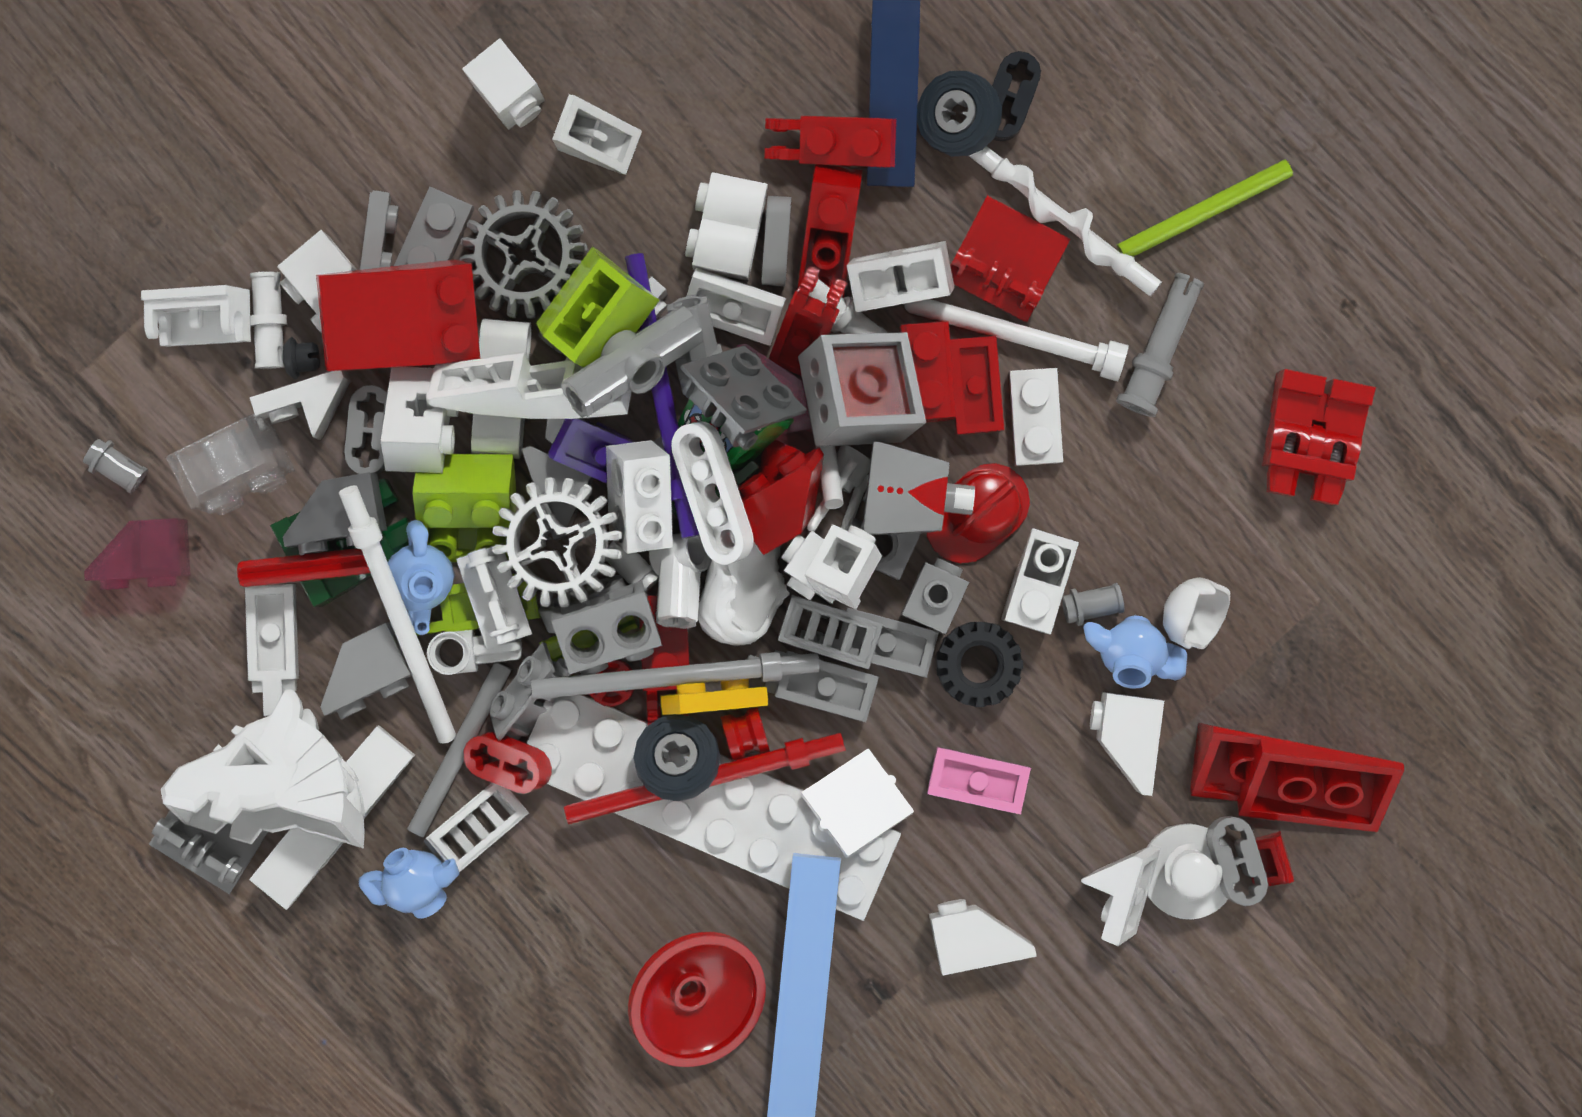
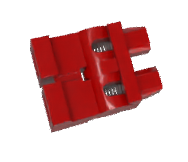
M1288 369L1277 372L1270 409V424L1262 466L1268 467L1267 492L1283 496H1295L1298 476L1301 473L1315 476L1310 501L1338 505L1346 482L1352 481L1355 478L1356 465L1362 446L1363 431L1369 407L1373 403L1376 387L1338 379L1326 382L1327 377ZM1312 422H1318L1322 425L1312 424Z

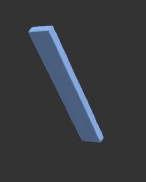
M793 853L767 1117H815L841 858Z

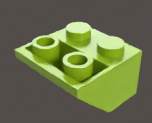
M592 246L536 324L545 339L571 361L584 368L601 357L605 344L616 333L623 330H630L636 333L660 300Z
M445 454L443 473L415 472L412 491L415 519L421 521L428 530L427 545L442 551L450 562H457L456 559L479 549H487L499 544L506 545L507 536L493 534V527L503 526L509 528L511 521L499 515L501 508H506L516 513V505L510 498L511 495L516 493L513 454Z

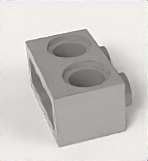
M643 581L589 597L587 601L582 603L576 601L570 603L568 607L560 606L551 609V621L569 675L579 671L581 675L596 674L605 670L608 667V662L626 657L627 661L640 660L654 653L653 648L662 646ZM628 615L637 616L644 622L642 628L633 634L621 632L617 625L623 617ZM580 630H590L598 637L595 644L588 648L575 646L571 639Z

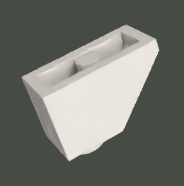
M1102 692L1101 702L1093 701L1090 729L1097 730V741L1134 789L1142 795L1152 796L1164 701Z
M965 899L938 904L939 912L929 914L942 975L1037 957L1035 947L1031 941L977 905L967 906Z

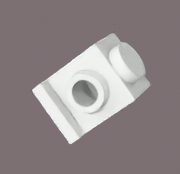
M832 524L806 571L805 577L814 590L857 609L861 602L859 597L882 557L877 546L874 544L876 539L858 527L850 526L848 531ZM847 561H855L848 574L842 572V567Z

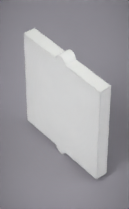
M869 749L801 793L805 802L820 821L819 829L828 832L846 858L914 812L895 786L896 778L892 775H887Z

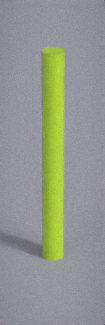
M1284 159L1117 244V249L1120 253L1135 257L1292 177L1293 171L1287 160Z

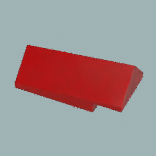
M1198 723L1190 790L1191 796L1237 801L1239 816L1378 832L1404 773V764L1378 757Z

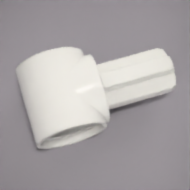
M474 630L440 633L431 640L427 649V658L432 668L445 675L477 672L478 664L519 660L522 656L521 638L486 649L482 635L475 636ZM448 639L456 640L463 648V658L454 667L446 665L441 660L439 654L441 645Z

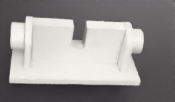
M492 547L473 551L464 557L456 559L486 649L531 635L532 631L517 587L511 589L507 585L508 581L513 577L511 570L499 573L497 569L500 563L508 561L506 554H493Z

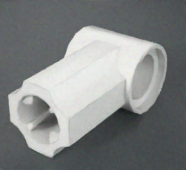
M680 532L672 534L673 547L650 550L649 560L652 569L659 576L656 623L664 627L686 629L695 627L698 621L701 572L709 568L711 558L703 547L700 535L682 539Z

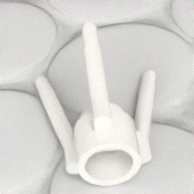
M841 445L836 453L841 489L850 493L853 487H855L841 526L842 529L848 531L853 519L856 517L863 494L867 489L870 459L848 445ZM824 499L807 525L809 531H815L829 511L824 506Z

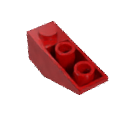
M821 164L815 165L797 291L809 266L819 270V280L829 288L837 279L846 282L847 264L850 260L863 170Z

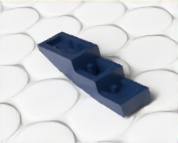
M872 0L869 118L896 119L895 167L867 166V186H915L920 0Z

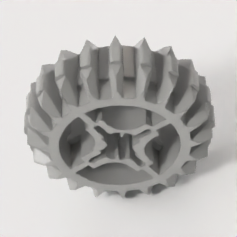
M516 190L513 191L512 195L514 205L507 207L504 198L498 195L494 199L499 211L492 214L485 205L478 209L480 214L486 219L483 225L474 220L468 221L467 227L478 235L476 239L469 237L461 239L460 244L466 249L474 250V254L464 255L460 257V261L472 263V267L476 266V269L472 271L473 284L483 282L474 294L478 300L481 301L490 294H494L489 305L492 311L497 312L501 309L504 302L507 301V315L510 318H516L519 306L524 305L527 318L534 319L536 317L535 304L541 302L544 311L551 303L549 298L559 293L570 278L572 270L575 271L581 263V260H575L574 256L587 253L588 246L586 243L581 242L572 243V240L580 237L584 230L581 225L565 228L571 222L574 215L570 209H566L558 216H555L559 206L556 198L552 197L547 201L544 208H541V194L538 191H533L530 196L529 205H525L521 191ZM515 219H536L533 225L529 224L525 232L518 236H509L497 231L503 225ZM549 226L556 230L561 239L563 253L560 267L542 254V245L546 239L544 234ZM489 243L506 255V265L502 271L504 276L499 285L492 279L487 266ZM533 243L535 247L530 250L544 266L527 260L522 261L520 266H515L514 262L518 261V259L505 244L515 249L518 247L525 250L529 244ZM531 273H538L552 279L546 285L534 291H512L516 284L519 285L522 279Z

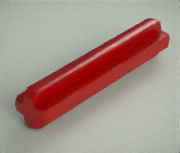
M361 549L241 561L237 565L238 581L240 586L243 587L371 573Z

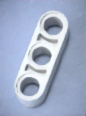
M482 319L479 337L480 359L524 352L530 362L531 322ZM473 413L472 454H513V459H520L523 447L525 418Z

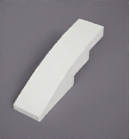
M524 352L435 365L427 401L433 407L480 415L527 419H580L582 417L572 409L570 402L563 394L561 382L581 369L579 365L571 360L531 366ZM627 391L589 417L584 416L583 418L628 414L632 391Z
M379 725L346 762L359 779L357 783L363 797L366 816L415 756L414 753ZM299 827L292 828L249 880L287 910L344 842L307 832Z

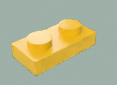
M749 679L720 681L721 690L706 691L705 683L677 685V694L660 696L662 715L768 706L767 687H749Z

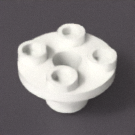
M1178 824L1166 827L1147 846L1154 845L1161 848L1147 896L1160 910L1176 918L1199 919L1206 917L1220 909L1228 900L1219 885L1222 877V868L1220 865H1215L1212 861L1206 838L1208 828L1204 826ZM1222 837L1219 838L1220 845L1229 846Z

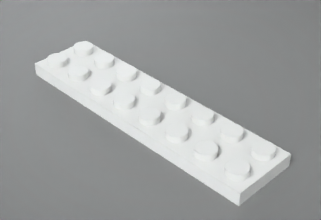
M583 694L560 696L554 703L545 701L543 707L547 709V712L539 715L527 744L542 750L549 758L552 766V775L547 784L583 800L643 785L637 776L633 757L636 742L648 726L647 722L613 707L603 706ZM678 748L669 751L670 759H664V763L673 762L676 767H681L685 764L684 756L689 757L690 753L681 754ZM720 754L719 765L733 761V759ZM527 762L517 765L528 771V776L533 777V772L527 769ZM765 773L709 787L695 798L683 801L663 799L614 812L789 889L793 853L841 858L836 909L864 921L901 836V832L891 828L846 858L828 832L819 829L820 821L801 796L804 790Z

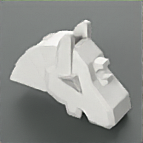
M291 689L284 691L272 715L249 723L244 728L236 725L231 730L235 737L225 747L222 748L218 744L213 750L214 752L178 767L161 788L163 804L185 825L216 834L227 823H230L232 826L229 837L251 845L262 830L274 833L299 827L307 832L364 848L365 829L363 816L366 815L363 797L357 783L359 779L353 769L342 759L343 757L319 732L318 722L310 709L303 710L300 698Z

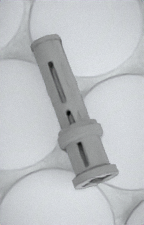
M1183 273L1175 274L1174 282L1144 354L1139 353L1137 357H1134L1132 366L1135 369L1126 391L1119 394L1116 402L1121 406L1148 417H1156L1158 412L1155 406L1165 381L1171 380L1173 376V367L1170 365V362L1199 293L1204 287L1202 281L1194 278L1189 283L1184 295L1183 292L1190 276Z

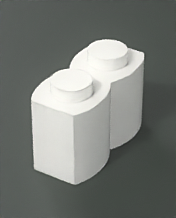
M713 172L711 173L709 184L700 183L695 210L703 212L699 230L690 229L685 252L686 257L693 258V270L699 268L720 276L749 281L768 184Z

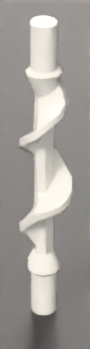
M987 146L983 150L969 156L990 172L992 178L1008 182L1023 193L1029 200L1033 217L1039 223L1059 221L1083 241L1085 255L1089 261L1096 265L1111 266L1119 276L1127 278L1150 297L1158 289L1162 281L1135 261V257L1120 253L1090 230L1093 218L1091 211L1087 208L1072 213L1065 211L1035 187L1033 171L1029 167L1013 165L1008 158H1001Z

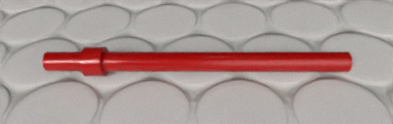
M840 732L804 742L803 738L784 742V748L720 764L718 774L709 787L791 766V770L809 766L810 760L846 751L842 734ZM644 785L566 805L564 806V811L568 824H573L663 799L648 791Z

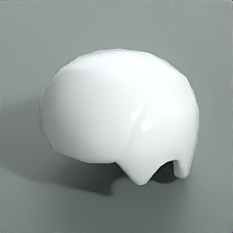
M1205 578L1189 579L1175 588L1164 604L1163 626L1169 639L1187 649L1191 647L1198 649L1206 648L1217 635L1226 618L1230 605L1229 589Z

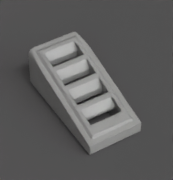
M792 595L778 641L869 669L883 624ZM806 609L812 611L803 639L795 636L802 611ZM821 615H825L831 618L823 643L819 644L813 642ZM841 620L849 624L841 649L838 650L831 648L839 621ZM859 626L867 630L859 655L856 656L849 652L857 627Z

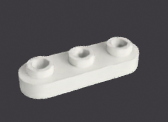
M699 421L683 425L677 429L673 436L672 453L703 547L707 555L719 564L727 565L743 560L752 550L754 542L753 532L721 436L716 428L707 422ZM700 439L703 442L705 452L700 448ZM715 485L718 487L720 498L715 493ZM731 531L733 532L735 538V544L732 542L730 538Z

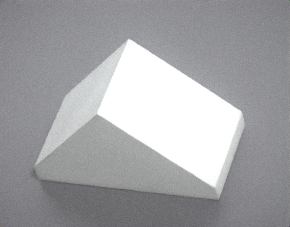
M569 94L552 140L557 150L626 175L642 131L583 99Z

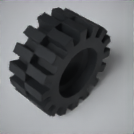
M969 622L956 627L943 639L939 652L937 651L936 671L941 685L951 697L965 705L985 707L1001 703V700L1006 697L1008 698L1013 693V689L1016 685H1019L1021 680L1023 660L1021 659L1019 644L1015 642L1014 637L1008 631L993 623ZM977 645L990 648L995 653L998 661L995 675L990 680L982 683L968 680L961 669L963 654L969 648Z

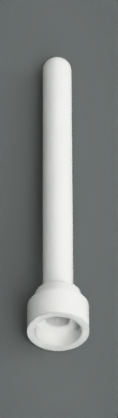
M931 299L904 304L905 309L911 314L940 322L949 321L950 325L989 336H996L1003 340L1092 364V370L1100 372L1099 377L1117 382L1120 378L1129 346L1111 340L1109 344L1099 342L1098 346H1094Z

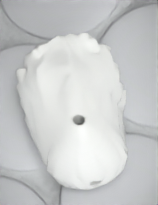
M731 531L730 538L732 542L735 544V538L733 532ZM753 542L750 554L743 560L723 565L711 559L699 602L698 621L702 630L712 639L720 643L740 646L755 642L767 632L778 607L790 595L787 591V586L784 584L783 575L778 572L779 565L777 560L781 555V546L763 555L755 542Z

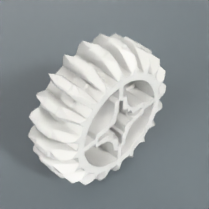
M550 477L545 479L546 493L541 494L539 487L535 483L531 482L526 485L527 492L531 498L529 501H526L518 493L511 495L512 502L519 508L516 513L506 508L500 509L499 515L511 522L509 528L503 526L493 527V534L507 536L506 545L493 546L492 553H508L509 560L500 563L497 569L499 573H503L514 568L517 574L507 583L511 589L518 587L523 581L528 584L523 592V599L531 600L539 589L542 591L540 598L541 606H550L553 593H558L560 606L568 607L570 605L569 591H574L576 598L581 603L588 600V593L584 585L588 583L597 592H601L604 589L603 583L596 577L598 572L609 577L615 575L616 570L604 562L606 557L620 559L622 551L608 549V540L622 539L623 534L622 531L607 532L606 524L615 522L618 516L615 512H611L601 517L598 511L607 503V499L604 496L598 497L590 504L587 500L592 493L591 486L585 484L576 496L573 495L574 480L566 478L563 482L562 492H557L556 481ZM565 502L580 509L589 520L572 527H565L560 524L555 514H552L548 503ZM535 511L540 529L539 538L534 544L520 551L522 527L530 514ZM551 529H554L557 534H573L579 531L578 535L569 538V545H563L567 548L566 553L563 554L564 556H561L557 550H546L536 554L537 550L546 546V540L551 539L548 537V534L552 531ZM595 533L596 549L589 567L580 574L577 568L578 563L575 557V549L579 542ZM542 558H549L556 563L560 571H563L567 582L555 583L546 581L535 575L528 568L527 564Z

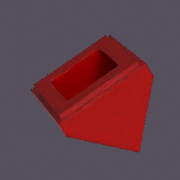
M1281 831L1255 838L1267 876L1268 886L1294 882L1293 870ZM1251 877L1253 884H1255L1254 877Z

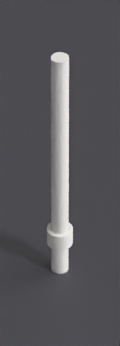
M356 485L348 486L339 492L351 523L348 531L355 548L361 549L438 742L442 744L448 743L455 739L456 733L379 542L383 536L376 519L369 517L358 487Z

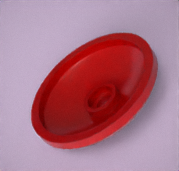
M698 932L669 942L648 959L632 985L628 1002V1016L635 1038L653 1058L676 1067L701 1066L728 1055L749 1036L762 1013L766 996V984L762 967L747 946L726 934ZM691 981L690 985L686 989L681 990L683 985Z

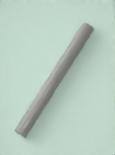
M499 662L493 664L407 828L412 833L421 837L425 836L464 762L466 743L478 735L490 712L492 701L503 688L512 670L511 668Z

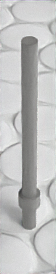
M779 652L760 653L758 659L530 680L532 699L750 678H761L762 682L782 680V675L819 672L818 653L780 656Z

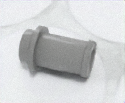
M97 439L83 459V463L89 466L88 471L92 474L96 472L101 473L124 488L129 494L135 492L144 480L148 469L114 449V442L111 440L105 443Z
M1118 583L1083 592H1077L1074 588L1070 589L1069 595L1062 596L1063 612L1068 624L1076 622L1078 626H1082L1084 620L1115 613H1124V601Z

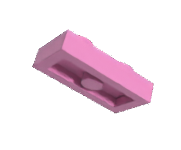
M937 747L927 794L1021 815L1031 768Z

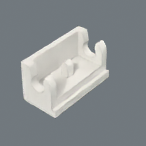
M218 285L141 291V300H144L146 336L148 339H157L159 333L160 346L172 347L251 342L250 290Z

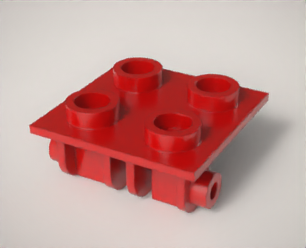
M987 195L950 265L954 285L1027 323L1071 239Z

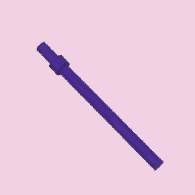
M637 253L626 256L625 261L628 275L651 292L644 254ZM655 308L640 326V331L657 321ZM665 366L662 378L652 388V394L663 448L670 455L671 502L675 503L681 537L684 539L699 536V532L672 453V439L679 426L667 367Z

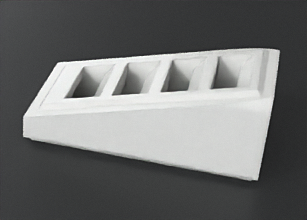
M491 783L426 837L424 843L442 862L452 858L455 859L459 872H461L527 816L529 812L509 789ZM492 795L510 814L506 821H503L486 801ZM479 808L496 828L493 832L489 834L472 814L475 809ZM461 821H464L481 841L475 847L457 827ZM447 833L466 853L461 859L455 855L442 839Z

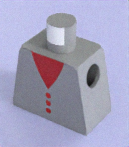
M873 442L862 530L870 535L941 531L944 512L972 515L975 486L948 483L949 462L882 442Z

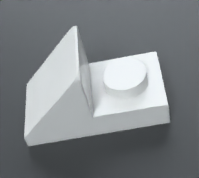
M345 370L331 371L250 397L255 416L263 419L270 417L272 424L299 416L297 408L303 407L312 437L321 440L351 380L348 372Z
M1151 845L1099 868L1081 879L1082 883L1111 895L1106 901L1101 915V920L1105 922L1102 940L1119 946L1136 935L1161 848Z

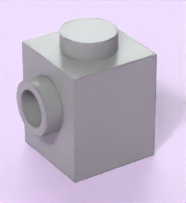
M937 558L934 566L926 562L923 563L900 615L942 634H946L969 584L968 581L960 578L963 569Z

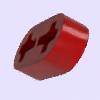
M488 732L471 738L464 748V761L472 774L517 793L525 794L544 787L552 775L550 760L542 750L508 736L498 740L495 732ZM488 746L487 754L500 760L488 763L489 758L488 755L482 753L483 748ZM527 762V769L533 772V777L527 779L528 771L515 765Z

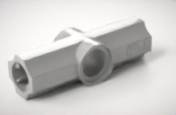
M683 306L680 309H674L637 334L630 330L618 332L605 344L600 358L561 382L563 394L570 402L572 409L583 418L584 416L589 417L629 390L637 394L647 392L660 381L665 371V366L704 342L703 331L697 324L694 315Z

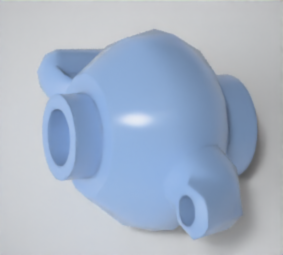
M413 520L408 523L406 528L409 546L403 547L392 555L388 565L404 605L408 610L415 632L418 635H424L430 630L432 608L445 600L452 589L455 574L452 564L445 554L435 547L427 545L429 533L425 525L419 520Z
M1129 616L1111 630H1107L1094 622L1084 624L1086 641L1096 651L1100 652L1104 665L1113 673V679L1117 684L1126 688L1136 689L1148 685L1151 677L1155 674L1161 679L1175 681L1186 675V650L1178 645L1166 643L1165 637L1147 618Z
M399 848L385 858L383 872L375 870L364 873L359 878V887L372 904H387V906L402 913L412 912L416 918L422 919L433 915L444 905L447 895L442 888L449 886L459 875V869L453 858L442 862L434 854L426 851Z

